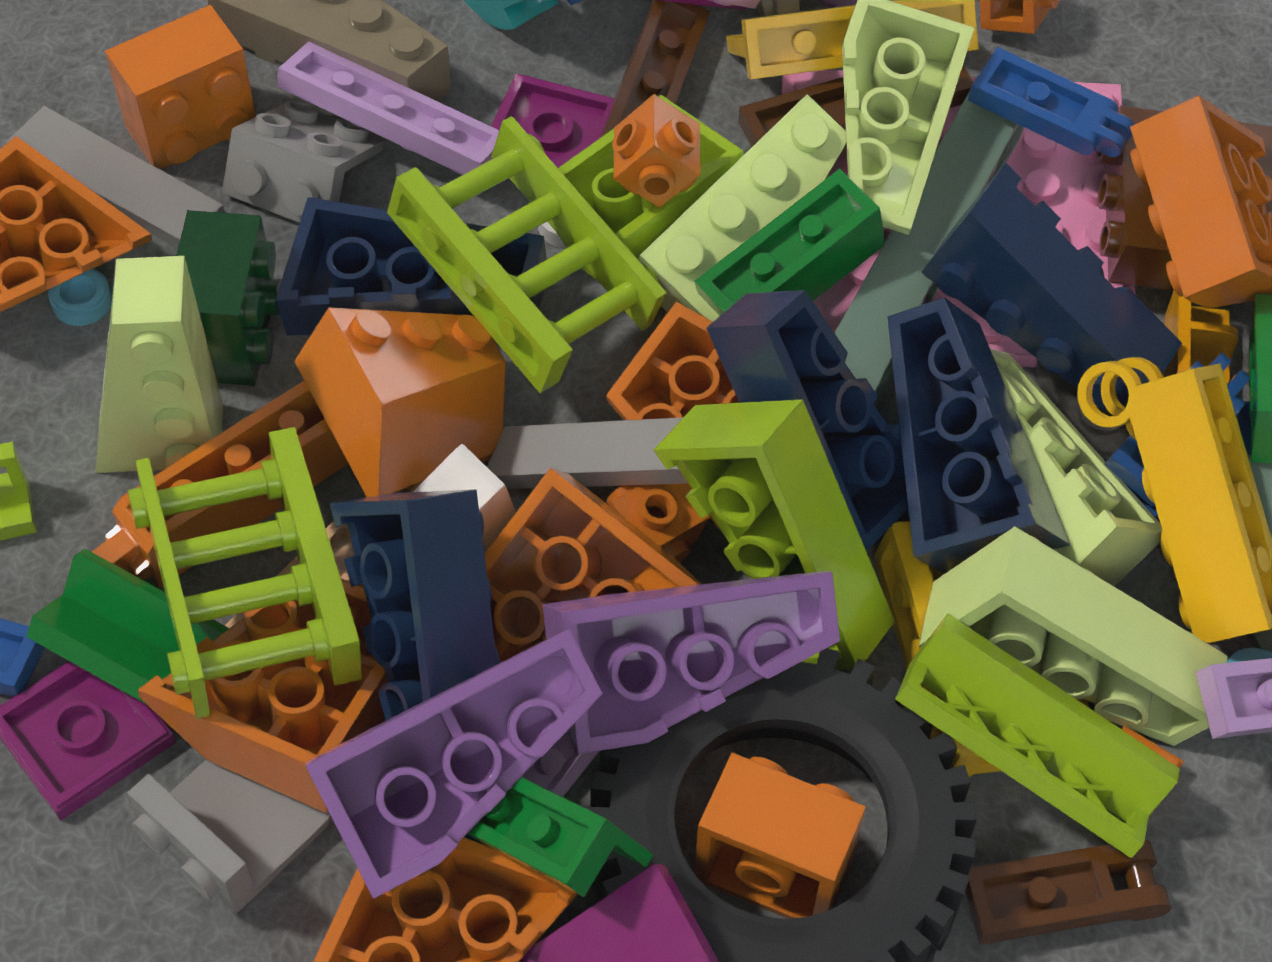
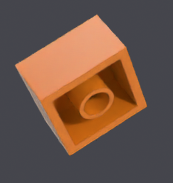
M211 4L105 50L125 127L149 163L158 169H163L171 164L184 163L190 160L196 153L224 140H230L232 128L256 117L243 48Z
M731 753L698 824L694 874L705 885L787 919L817 915L831 910L835 907L853 864L866 806L854 802V799L846 791L836 786L824 783L814 786L789 776L783 767L769 759L762 757L747 759Z

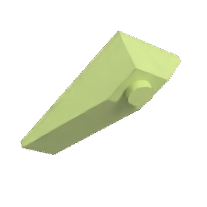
M857 0L842 45L848 177L880 207L883 227L909 235L974 27L889 0Z

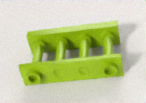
M511 116L502 121L491 155L492 159L441 187L431 185L417 167L397 176L387 214L537 391L542 393L560 381L573 351L569 346L571 342L623 311L629 315L642 331L652 325L667 292L661 287L655 273L649 267L640 263L547 157L540 142L533 135L527 134ZM508 178L530 201L529 204L478 232L469 229L453 210V208ZM546 222L550 224L569 246L517 277L508 274L491 255L492 252ZM584 266L589 269L608 291L556 323L547 320L529 299Z
M295 427L269 432L271 459L261 461V468L166 489L157 490L149 457L135 460L140 487L128 490L136 529L145 527L150 529L180 650L167 653L176 695L190 692L196 719L210 716L205 681L310 656L314 657L315 662L328 661L335 686L362 679L360 640ZM267 494L269 500L281 499L284 511L275 513L276 520L170 543L164 516ZM282 546L284 553L296 550L299 564L291 566L290 574L192 596H183L177 569ZM295 600L298 601L299 606L312 605L315 619L306 621V629L203 653H198L191 624Z

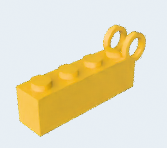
M1140 357L1101 362L1091 366L1083 374L1078 385L1077 396L1079 406L1083 414L1098 426L1109 428L1125 424L1130 436L1137 441L1144 465L1142 471L1143 487L1149 500L1156 506L1162 527L1160 536L1161 549L1168 564L1174 568L1181 593L1179 597V611L1186 627L1192 630V634L1206 643L1272 629V537L1221 363L1193 368L1167 377H1163L1161 371L1151 361ZM1132 368L1142 371L1149 379V382L1142 384L1139 376ZM1103 373L1105 374L1101 382V396L1105 407L1113 416L1102 413L1096 407L1092 397L1093 385L1096 379ZM1118 376L1124 380L1128 388L1129 398L1126 407L1121 405L1116 396L1115 385Z

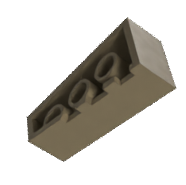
M207 0L208 5L211 4L241 46L255 51L256 57L272 64H276L278 61L285 63L307 42H311L435 101H439L452 90L448 45L383 0Z

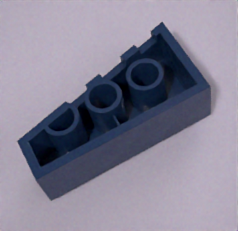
M1005 163L957 221L921 273L936 283L943 293L962 302L986 320L993 330L1012 339L1035 356L1043 367L1059 374L1076 388H1078L1083 374L1091 366L1101 362L1118 361L1130 357H1140L1151 361L1163 375L1182 342L1128 287L1114 288L1104 277V271L1101 267L1104 262L1088 246L1077 250L1056 228L1061 218L1044 201L1034 206L1016 187L1022 178ZM1132 368L1139 376L1142 384L1149 382V379L1142 371ZM1103 373L1096 379L1093 385L1092 397L1097 407L1108 411L1101 396V382L1105 374ZM1118 376L1115 385L1116 396L1121 405L1126 407L1129 398L1128 388L1124 380Z
M307 197L275 300L287 336L311 335L328 308L474 316L387 214V210ZM465 223L469 229L477 232L487 227ZM526 233L492 252L491 255L508 274L517 277L547 260L545 239L543 235ZM544 290L529 298L538 309L540 308Z
M805 290L746 293L706 328L739 403L803 399L867 551L908 509L900 427L898 424L886 423L874 405L878 395L866 378L856 379L845 364L848 355L847 350Z
M945 297L887 316L914 557L945 574L1014 526L1035 537L1053 550L1071 545L980 323Z
M477 489L394 493L330 503L335 526L347 525L355 556L344 560L351 587L363 585L371 622L362 628L368 654L372 653L377 663L385 669L388 682L382 685L378 693L386 721L500 663L499 653L494 641L490 607L492 589L486 573L482 539L484 520L478 505Z

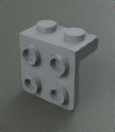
M288 100L285 104L258 114L255 118L232 128L222 193L300 223L307 197L339 202L345 171L382 152L385 138L365 128L358 127L344 118L335 119L319 113V108L314 104L302 100Z
M207 760L200 764L170 793L149 773L127 792L137 815V819L131 825L140 838L158 854H162L167 850L183 865L180 867V872L199 894L208 900L213 895L217 896L235 914L242 910L330 825L332 820L329 812L326 814Z

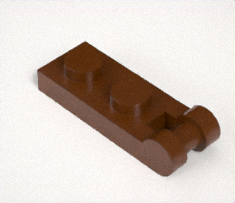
M1145 840L1144 845L1132 858L1111 844L972 867L968 875L970 878L965 894L979 945L1127 919L1140 921L1167 914L1172 909L1166 888L1163 885H1157L1152 868L1157 864L1151 842ZM1110 874L1125 875L1129 889L1115 891Z

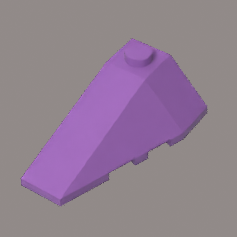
M830 571L610 594L542 604L546 639L570 628L603 693L568 730L577 754L648 743L669 732L667 728L701 710L707 712L726 702L725 697L763 677L769 679L840 641L833 573Z
M570 628L306 762V768L373 899L440 864L478 821L502 800L506 792L540 757H543L603 694Z

